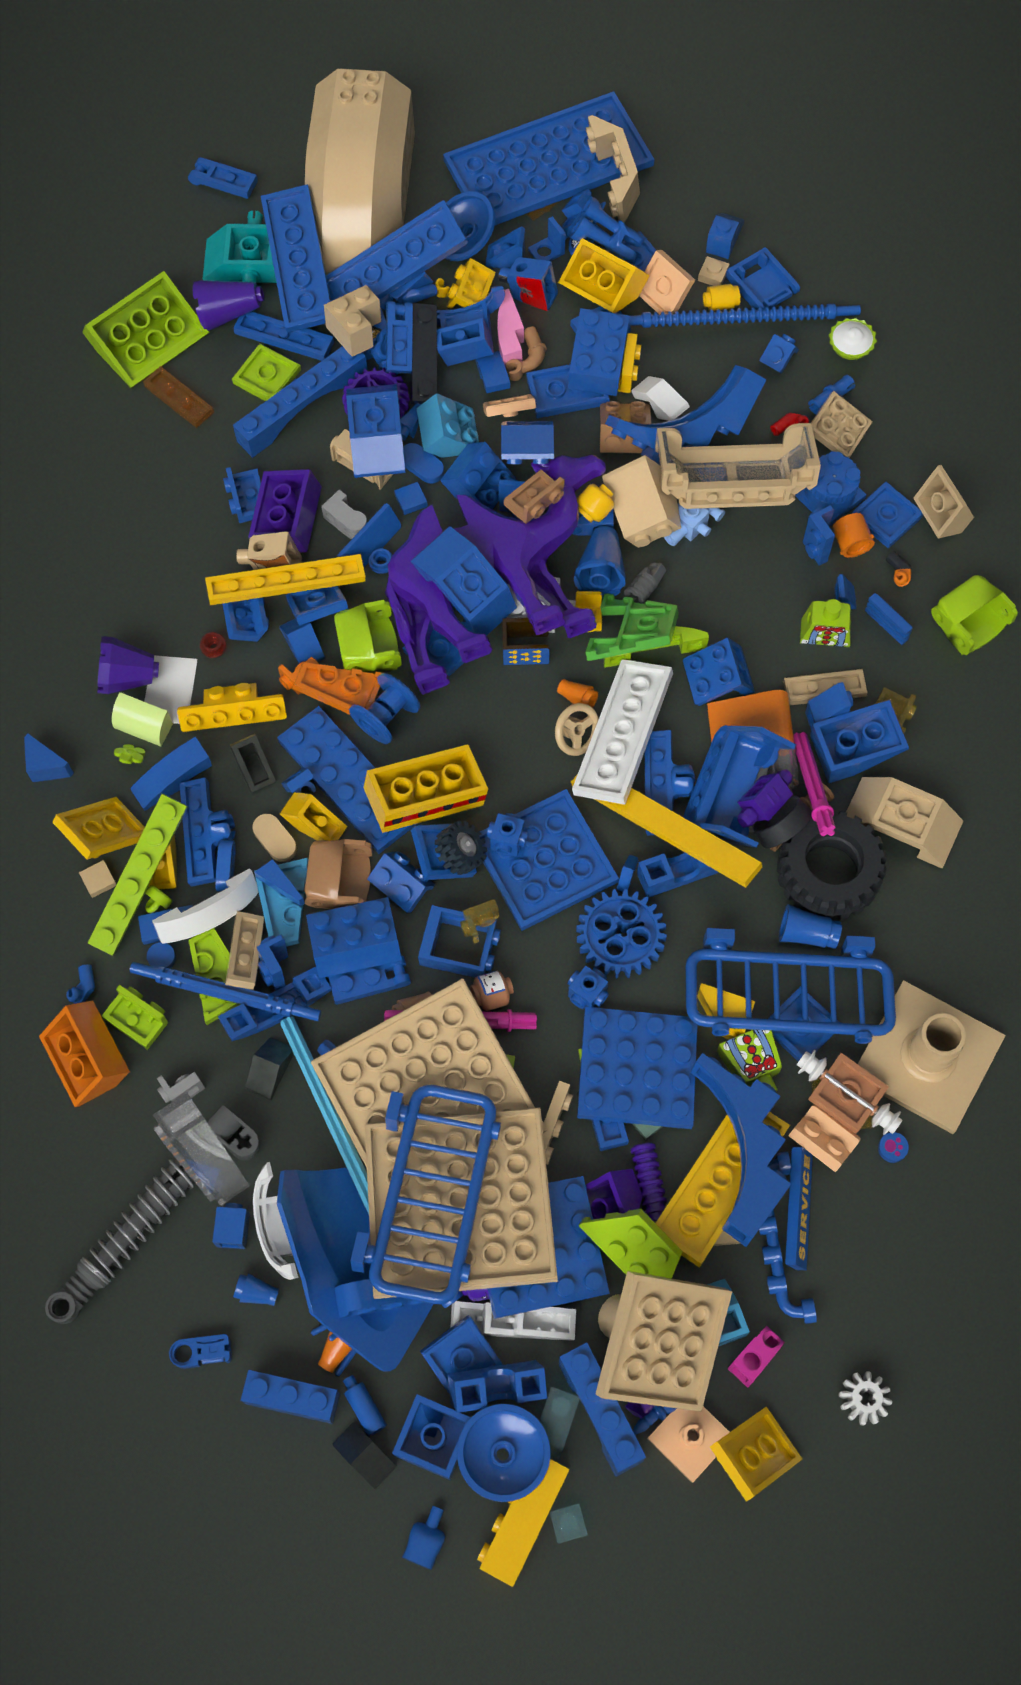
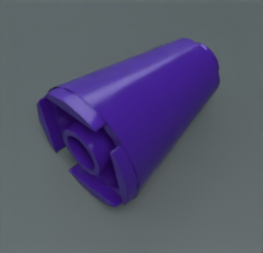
M199 280L193 284V298H198L199 307H195L202 327L207 330H213L261 307V302L265 300L263 289L256 282Z

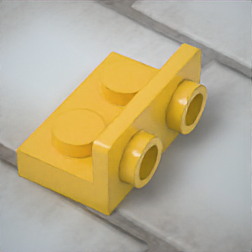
M472 258L465 265L461 264L454 276L457 279L456 284L451 286L447 297L450 298L447 307L452 309L456 303L462 307H467L485 299L496 272Z

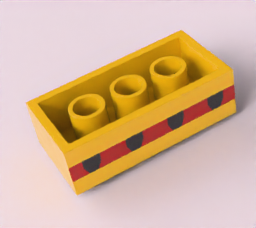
M468 744L367 770L363 787L382 833L483 806L488 792L486 782Z

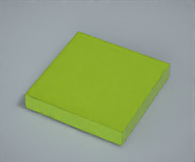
M259 344L234 375L232 382L245 391L267 401L295 379L301 371V366Z

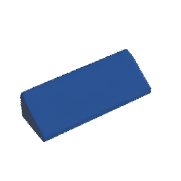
M384 504L339 552L337 557L361 554L363 567H365L369 563V556L372 552L383 548L402 527L390 505Z

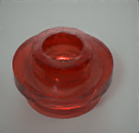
M215 632L205 634L200 641L201 652L209 658L221 656L226 650L224 637ZM212 644L218 645L215 648H209Z

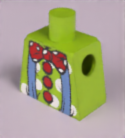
M831 599L827 602L813 601L801 619L800 643L850 647V604L840 603L836 599Z
M751 1030L719 1044L717 1053L731 1074L739 1075L749 1087L757 1079L762 1083L771 1085L776 1092L778 1091L772 1077L779 1074L782 1065L772 1031Z

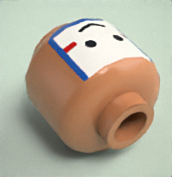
M500 971L477 976L474 979L473 985L470 986V992L475 1001L484 1011L506 1006L509 1003L510 994L514 993L510 978H504Z

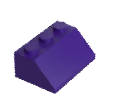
M310 469L264 471L248 536L249 539L253 535L289 532L298 551L307 552L322 488Z

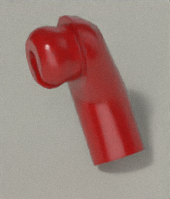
M788 413L771 425L770 430L775 436H779L789 426L809 423V419L805 415Z

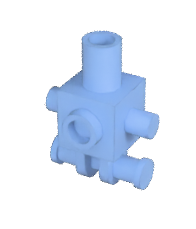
M678 504L681 529L672 532L669 536L664 537L668 544L675 546L683 537L690 541L699 533L706 537L711 532V528L707 526L709 514L719 522L725 515V511L719 508L685 509Z

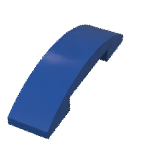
M314 967L294 977L292 983L270 994L294 1000L295 1004L308 1007L330 992L332 988L325 977L319 978L317 968ZM244 1003L218 1016L231 1041L261 1032L287 1018V1016L245 1006Z

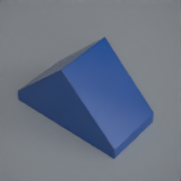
M521 226L488 245L485 265L489 268L501 269L506 267L511 269L516 258H524L525 228Z
M293 619L279 626L298 664L303 661L306 662L310 657H313L317 662L325 659L310 622L299 626L296 619Z
M27 733L24 737L26 772L32 782L68 778L74 774L67 761Z

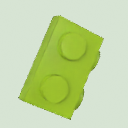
M119 985L116 989L119 994L103 1013L102 1018L148 1050L168 1024L167 1019L163 1015L165 1010L154 1002L147 1004L141 1000L143 995L129 986L128 989H125Z

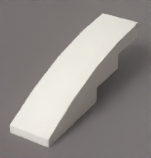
M455 1301L452 1304L450 1328L469 1315L483 1336L575 1340L576 1309L548 1307L494 1319L491 1303L489 1302L481 1304Z

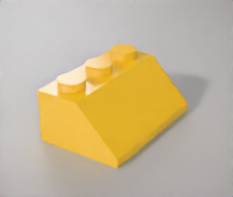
M581 239L558 283L608 311L617 313L639 297L650 275L587 240Z

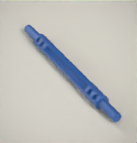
M132 962L130 967V973L155 979L160 984L237 1004L244 1003L245 1006L287 1017L295 1015L318 1022L321 1017V1010L295 1004L294 1000L251 989L225 985L224 982L163 966L155 968Z

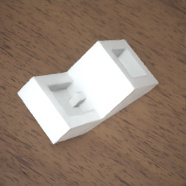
M648 376L631 390L635 399L650 402L658 419L674 420L690 407L688 402L661 378Z

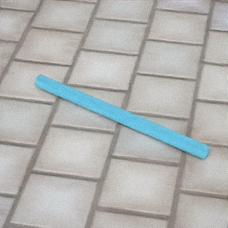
M293 1016L281 1020L280 1025L369 1214L366 1169L311 1064V1061L314 1059Z

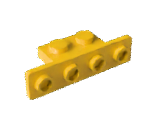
M240 683L235 686H215L210 689H204L203 704L177 708L182 732L287 718L283 695L258 697L256 683Z

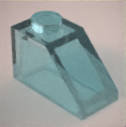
M554 1387L550 1389L540 1423L544 1427L549 1439L550 1457L560 1460L580 1399L578 1396Z

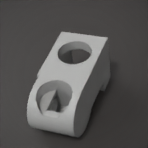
M338 490L322 505L323 518L350 539H353L367 524L366 516L362 512L354 511L348 506L347 495L341 490Z

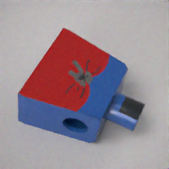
M518 257L511 269L502 267L499 272V281L509 284L514 299L544 311H549L558 295L551 261Z

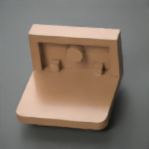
M608 401L601 404L600 453H642L643 449L631 444L632 438L626 436L624 440L612 434L613 428L605 423L608 416L612 415L628 422L651 424L650 405L641 401H634L631 404Z

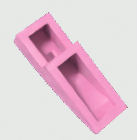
M509 289L504 290L505 298L499 307L497 328L498 348L505 367L506 363L511 359L522 361L520 344L524 343V327Z

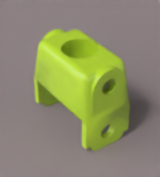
M974 575L942 597L938 604L931 609L936 623L962 655H968L989 643L1007 624H1012L1018 615L1016 605L1001 590L980 575Z
M379 600L364 603L354 608L340 611L334 616L341 658L345 670L359 669L362 672L375 673L396 670L402 665L396 634L389 619L392 615L389 602Z

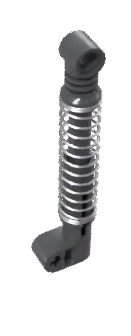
M222 1105L194 1138L177 1150L178 1156L174 1160L169 1159L171 1164L166 1169L161 1168L163 1173L159 1177L153 1176L155 1182L151 1186H145L147 1191L143 1195L138 1194L139 1200L135 1204L130 1203V1207L135 1211L132 1216L122 1212V1216L127 1220L124 1225L114 1221V1225L119 1229L117 1233L106 1230L107 1235L110 1237L109 1242L98 1239L102 1250L99 1252L94 1248H90L94 1259L86 1257L80 1259L75 1271L77 1276L74 1277L72 1275L70 1277L72 1281L70 1283L68 1281L65 1282L67 1287L65 1289L61 1287L57 1293L52 1294L46 1301L45 1311L47 1316L59 1324H68L74 1321L84 1306L82 1302L87 1303L89 1301L87 1296L92 1297L94 1295L93 1290L98 1291L99 1288H105L111 1282L109 1277L115 1278L114 1273L110 1270L112 1265L119 1269L123 1268L122 1264L118 1261L119 1257L122 1256L127 1260L131 1259L126 1249L130 1247L135 1251L139 1250L134 1240L138 1238L143 1242L147 1241L142 1231L146 1229L154 1233L150 1222L162 1224L161 1217L164 1214L170 1215L169 1208L172 1205L178 1206L176 1200L180 1196L186 1197L184 1191L187 1188H193L192 1182L195 1179H201L200 1173L204 1175L210 1168L211 1160L223 1147L240 1160L247 1161L257 1156L260 1150V1142L254 1130ZM240 1127L243 1128L240 1133L241 1139L244 1141L250 1139L251 1147L249 1149L243 1147L240 1150L241 1146L236 1138L230 1145L227 1143ZM62 1300H67L70 1305L68 1313L64 1316H58L55 1311L56 1305Z

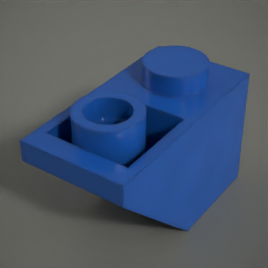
M843 682L837 683L808 701L805 714L810 729H812L813 723L849 713L850 708L853 706V698L851 692L846 691Z

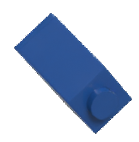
M724 213L716 215L708 233L706 253L729 259L744 224V219Z

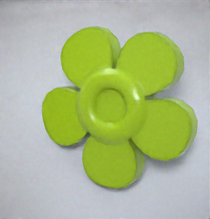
M126 744L123 745V748H116L114 755L119 757V761L122 763L131 764L132 761L134 763L143 762L145 750Z

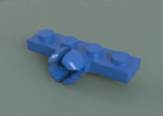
M671 730L652 731L645 749V796L674 812L675 799L691 797L695 787L693 785L695 783V774L690 764L676 765L673 763ZM646 830L647 836L654 835L653 833Z
M206 778L180 783L181 803L188 806L182 818L188 884L193 887L216 881V846L219 845L220 840H233L236 831L230 830L235 827L232 815L227 810L211 811L209 781Z

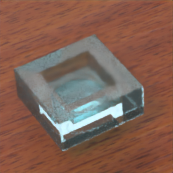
M580 1504L550 1512L558 1544L588 1536Z

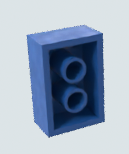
M580 308L569 371L568 389L617 396L630 315Z
M388 897L306 915L319 978L402 960Z

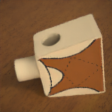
M289 532L253 535L250 538L248 549L237 550L238 564H250L253 570L298 564L302 560V556Z

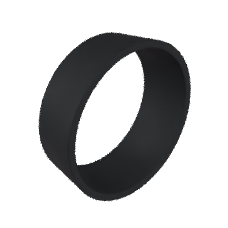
M791 796L769 821H756L753 830L763 848L776 847L795 836L806 826L812 817V810L798 796Z

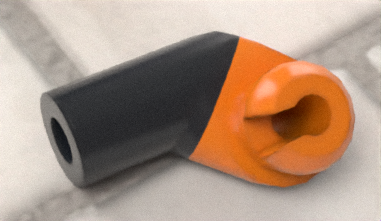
M895 551L891 552L887 556L886 561L895 569L894 582L900 587L906 586L911 581V565Z

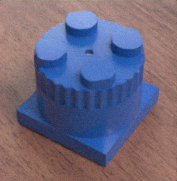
M834 451L819 458L821 466L817 485L811 490L806 487L795 495L811 512L831 505L834 511L830 526L866 498V494L859 488L861 477L856 463H853V460L845 457L841 452Z

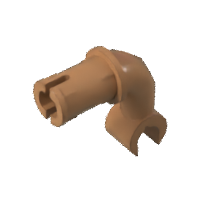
M534 326L524 330V338L529 348L528 358L521 362L517 359H511L506 363V370L509 372L511 381L520 380L523 373L536 369L544 359L547 347L542 343Z

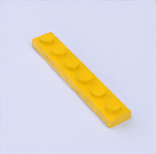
M361 554L205 577L209 603L210 605L365 582L366 576Z

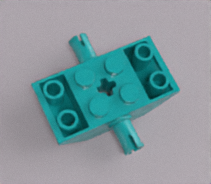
M250 211L247 216V224H226L207 238L203 280L277 283L266 224H262L263 214L261 212L255 211V218H253V211Z

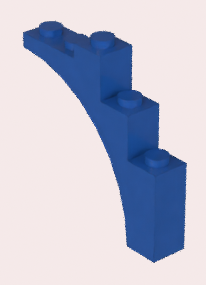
M735 365L725 383L709 400L696 410L680 418L663 423L641 424L624 421L609 415L605 424L613 428L612 434L624 440L626 436L632 438L631 444L643 449L642 456L646 455L661 466L659 454L655 451L657 428H675L679 430L682 435V447L708 446L715 431L726 436L729 432L739 435L766 379L747 368Z
M702 1053L691 1073L702 1081L722 1104L733 1124L740 1150L741 1176L739 1192L733 1210L722 1230L747 1247L791 1185L780 1171L768 1167L786 1140L776 1128L763 1123L779 1100L780 1095L776 1093L771 1085L762 1083L757 1079L749 1087L739 1075L731 1074L724 1069L717 1059Z

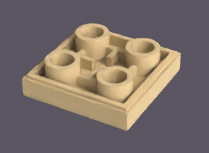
M833 391L818 411L811 425L814 438L831 451L841 452L845 457L850 458L873 421Z

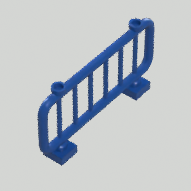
M707 928L703 939V949L691 953L686 962L687 1014L697 1025L712 1027V1034L715 1036L728 1035L729 1028L855 1035L856 1043L866 1044L872 1041V1036H883L891 1032L896 1023L892 970L882 960L870 958L875 949V937L846 936L841 947L842 956L732 950L735 941V929ZM701 960H715L717 963V1016L703 1015L697 1008V964ZM722 961L745 962L746 1018L723 1017ZM750 962L773 964L774 1019L752 1018ZM778 964L801 965L803 1021L780 1020ZM806 966L829 967L831 1022L809 1021ZM834 967L857 968L860 1024L837 1023ZM862 969H874L882 975L885 1020L880 1025L865 1024Z
M424 1085L413 1092L409 1105L404 1104L403 1093L391 1092L385 1117L386 1130L398 1132L400 1122H404L376 1244L371 1245L370 1234L357 1232L351 1257L352 1271L364 1273L366 1263L371 1264L369 1279L372 1286L383 1294L431 1304H445L457 1295L461 1282L468 1283L471 1264L465 1262L491 1140H498L501 1122H496V1107L494 1102L486 1095L438 1085ZM432 1096L479 1105L485 1110L483 1125L419 1113L421 1101L425 1097ZM417 1119L481 1131L477 1153L413 1141ZM411 1146L475 1158L471 1180L406 1168ZM404 1174L469 1186L465 1209L399 1196ZM397 1203L463 1215L458 1238L393 1225ZM391 1231L456 1243L452 1267L386 1254ZM384 1260L451 1273L448 1286L444 1291L436 1292L387 1282L381 1276Z

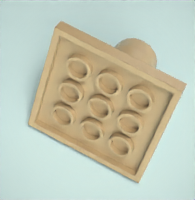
M903 980L895 994L896 1023L894 1028L886 1035L872 1037V1041L868 1044L858 1065L889 1086L883 1096L954 1134L1006 1035ZM884 1015V1017L882 1018L880 1024H882V1023L884 1022V1020H885V1015Z
M627 1271L622 1294L608 1298L599 1312L598 1323L600 1330L610 1340L595 1394L603 1399L701 1412L732 1291L722 1287Z

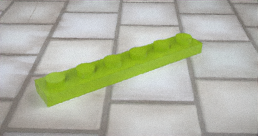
M161 794L88 944L112 956L115 955L188 808L187 805L165 794Z

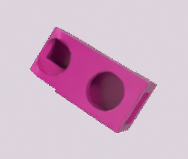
M766 1326L733 1361L728 1370L748 1388L785 1342Z

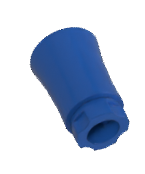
M787 904L781 921L779 942L801 943L823 948L827 946L836 949L841 936L842 925L840 921L810 913Z

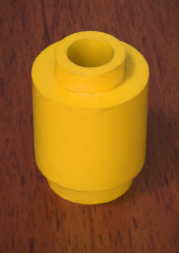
M732 284L707 287V291L703 293L704 307H708L709 311L710 309H713V311L717 309L724 310L725 308L727 310L734 309L735 306L740 305L739 287L737 285L732 286Z

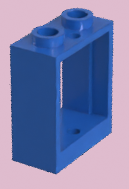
M432 905L418 955L419 965L474 978L486 974V971L491 972L495 956L491 955L493 945L498 946L501 930L497 929V919ZM442 923L487 933L479 966L434 956Z

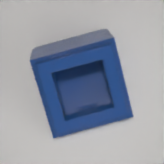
M839 574L834 587L835 599L840 603L850 604L851 609H856L854 586L843 574Z

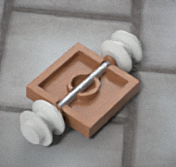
M816 1050L812 1054L807 1051L797 1063V1066L801 1068L798 1074L806 1071L809 1074L808 1081L817 1080L819 1076L821 1080L808 1098L809 1101L855 1134L861 1129L869 1115L873 1116L872 1127L880 1125L884 1128L883 1135L888 1131L891 1134L896 1131L902 1122V1119L899 1118L901 1111L895 1114L889 1111L890 1103L884 1104L880 1108L877 1106L889 1086L843 1053H840L829 1070L825 1069L827 1066L826 1057L821 1060L815 1057Z

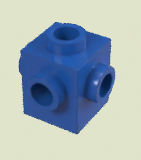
M498 813L496 821L490 822L487 831L491 850L502 855L517 857L520 846L525 847L528 838V831L525 830V820H522L515 814L506 813L503 815Z
M587 966L581 972L575 971L567 983L569 985L568 997L570 1001L580 1009L600 1007L609 995L607 992V977L598 969L593 968L591 970ZM587 983L592 988H586L584 985Z

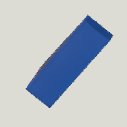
M273 859L254 872L257 879L299 906L305 904L303 897Z

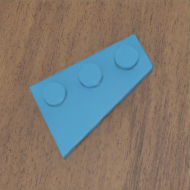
M308 858L279 864L278 867L304 899ZM256 878L268 937H277L282 934L286 946L299 944L304 904L299 906Z

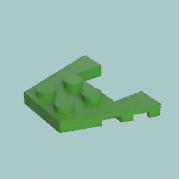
M604 594L600 606L602 616L624 615L618 637L590 638L586 649L587 661L670 645L679 615L678 606L648 600L646 604L635 603L631 597L617 600L614 599L613 594Z

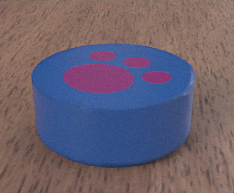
M897 1132L885 1134L878 1144L880 1156L890 1163H897L904 1159L909 1150L906 1138Z

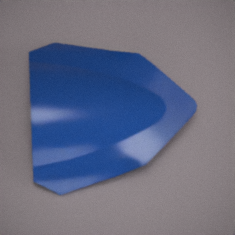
M347 1168L319 1171H280L277 1207L302 1280L310 1314L379 1370L389 1372L395 1369L419 1331L433 1304L401 1297L374 1299L373 1286L369 1279L371 1264L366 1263L364 1273L352 1271L351 1257L357 1232L370 1234L369 1214Z

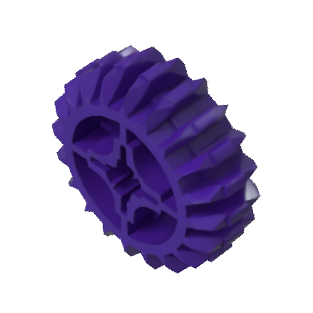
M374 366L370 372L364 368L362 375L356 372L355 379L349 378L348 386H344L342 402L346 415H348L347 389L397 384L400 419L405 415L404 412H408L410 396L406 383H403L401 376L396 377V373H387L385 367L381 371H377Z

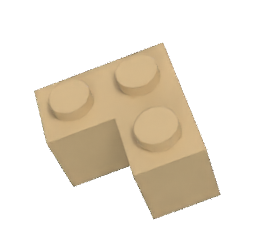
M367 285L324 305L326 328L352 357L373 347L372 326L381 322L380 300Z

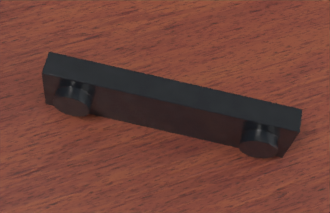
M412 303L411 404H423L437 393V305Z

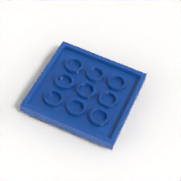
M567 789L515 814L522 820H525V830L528 831L525 847L520 846L517 857L502 855L491 850L490 838L487 837L488 828L480 831L481 835L479 838L485 839L486 843L483 844V847H487V852L484 853L487 855L483 861L521 931L619 882L616 872Z
M585 1007L577 1118L692 1129L695 1075L691 1071L696 1063L697 1024L686 1016Z
M583 1176L548 1183L558 1282L487 1288L494 1319L610 1294L600 1248L579 1227L584 1217H590L593 1220Z

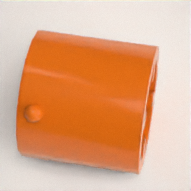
M848 514L833 524L832 529L841 549L840 554L844 557L860 556L874 546V535L871 534L863 514Z

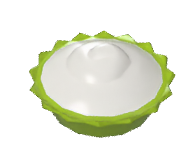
M845 318L843 321H837L836 326L831 327V333L828 334L830 337L829 343L833 346L835 352L848 360H857L868 355L874 349V345L877 342L875 338L876 332L872 330V326L867 325L865 320L859 321L856 318L851 320Z

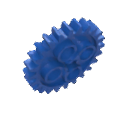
M613 889L612 897H608L605 892H602L601 902L596 898H592L593 908L587 905L584 906L586 915H579V922L582 925H577L576 932L581 934L577 936L576 941L583 944L580 947V954L588 953L586 963L595 960L594 968L605 967V976L609 974L610 970H614L615 978L619 977L621 971H624L626 977L630 978L631 970L633 969L638 975H641L642 965L647 969H651L649 959L656 962L659 960L657 952L664 951V945L660 942H665L667 938L666 934L660 933L666 930V924L659 923L663 918V914H654L657 905L653 904L648 907V897L646 896L641 901L638 900L637 891L632 897H629L627 889H624L622 896H618L615 889ZM631 912L635 915V918L625 920L621 914ZM604 922L610 928L606 931H601L597 929L596 925ZM640 923H643V924H644L643 927H642V926L636 927L637 924H640ZM617 930H620L622 933H626V936L622 937L620 933L616 934ZM643 936L647 942L639 945L633 941V938ZM599 940H606V942H605V943H602V944H600L598 941H599ZM615 946L620 948L622 952L619 955H611L607 949Z

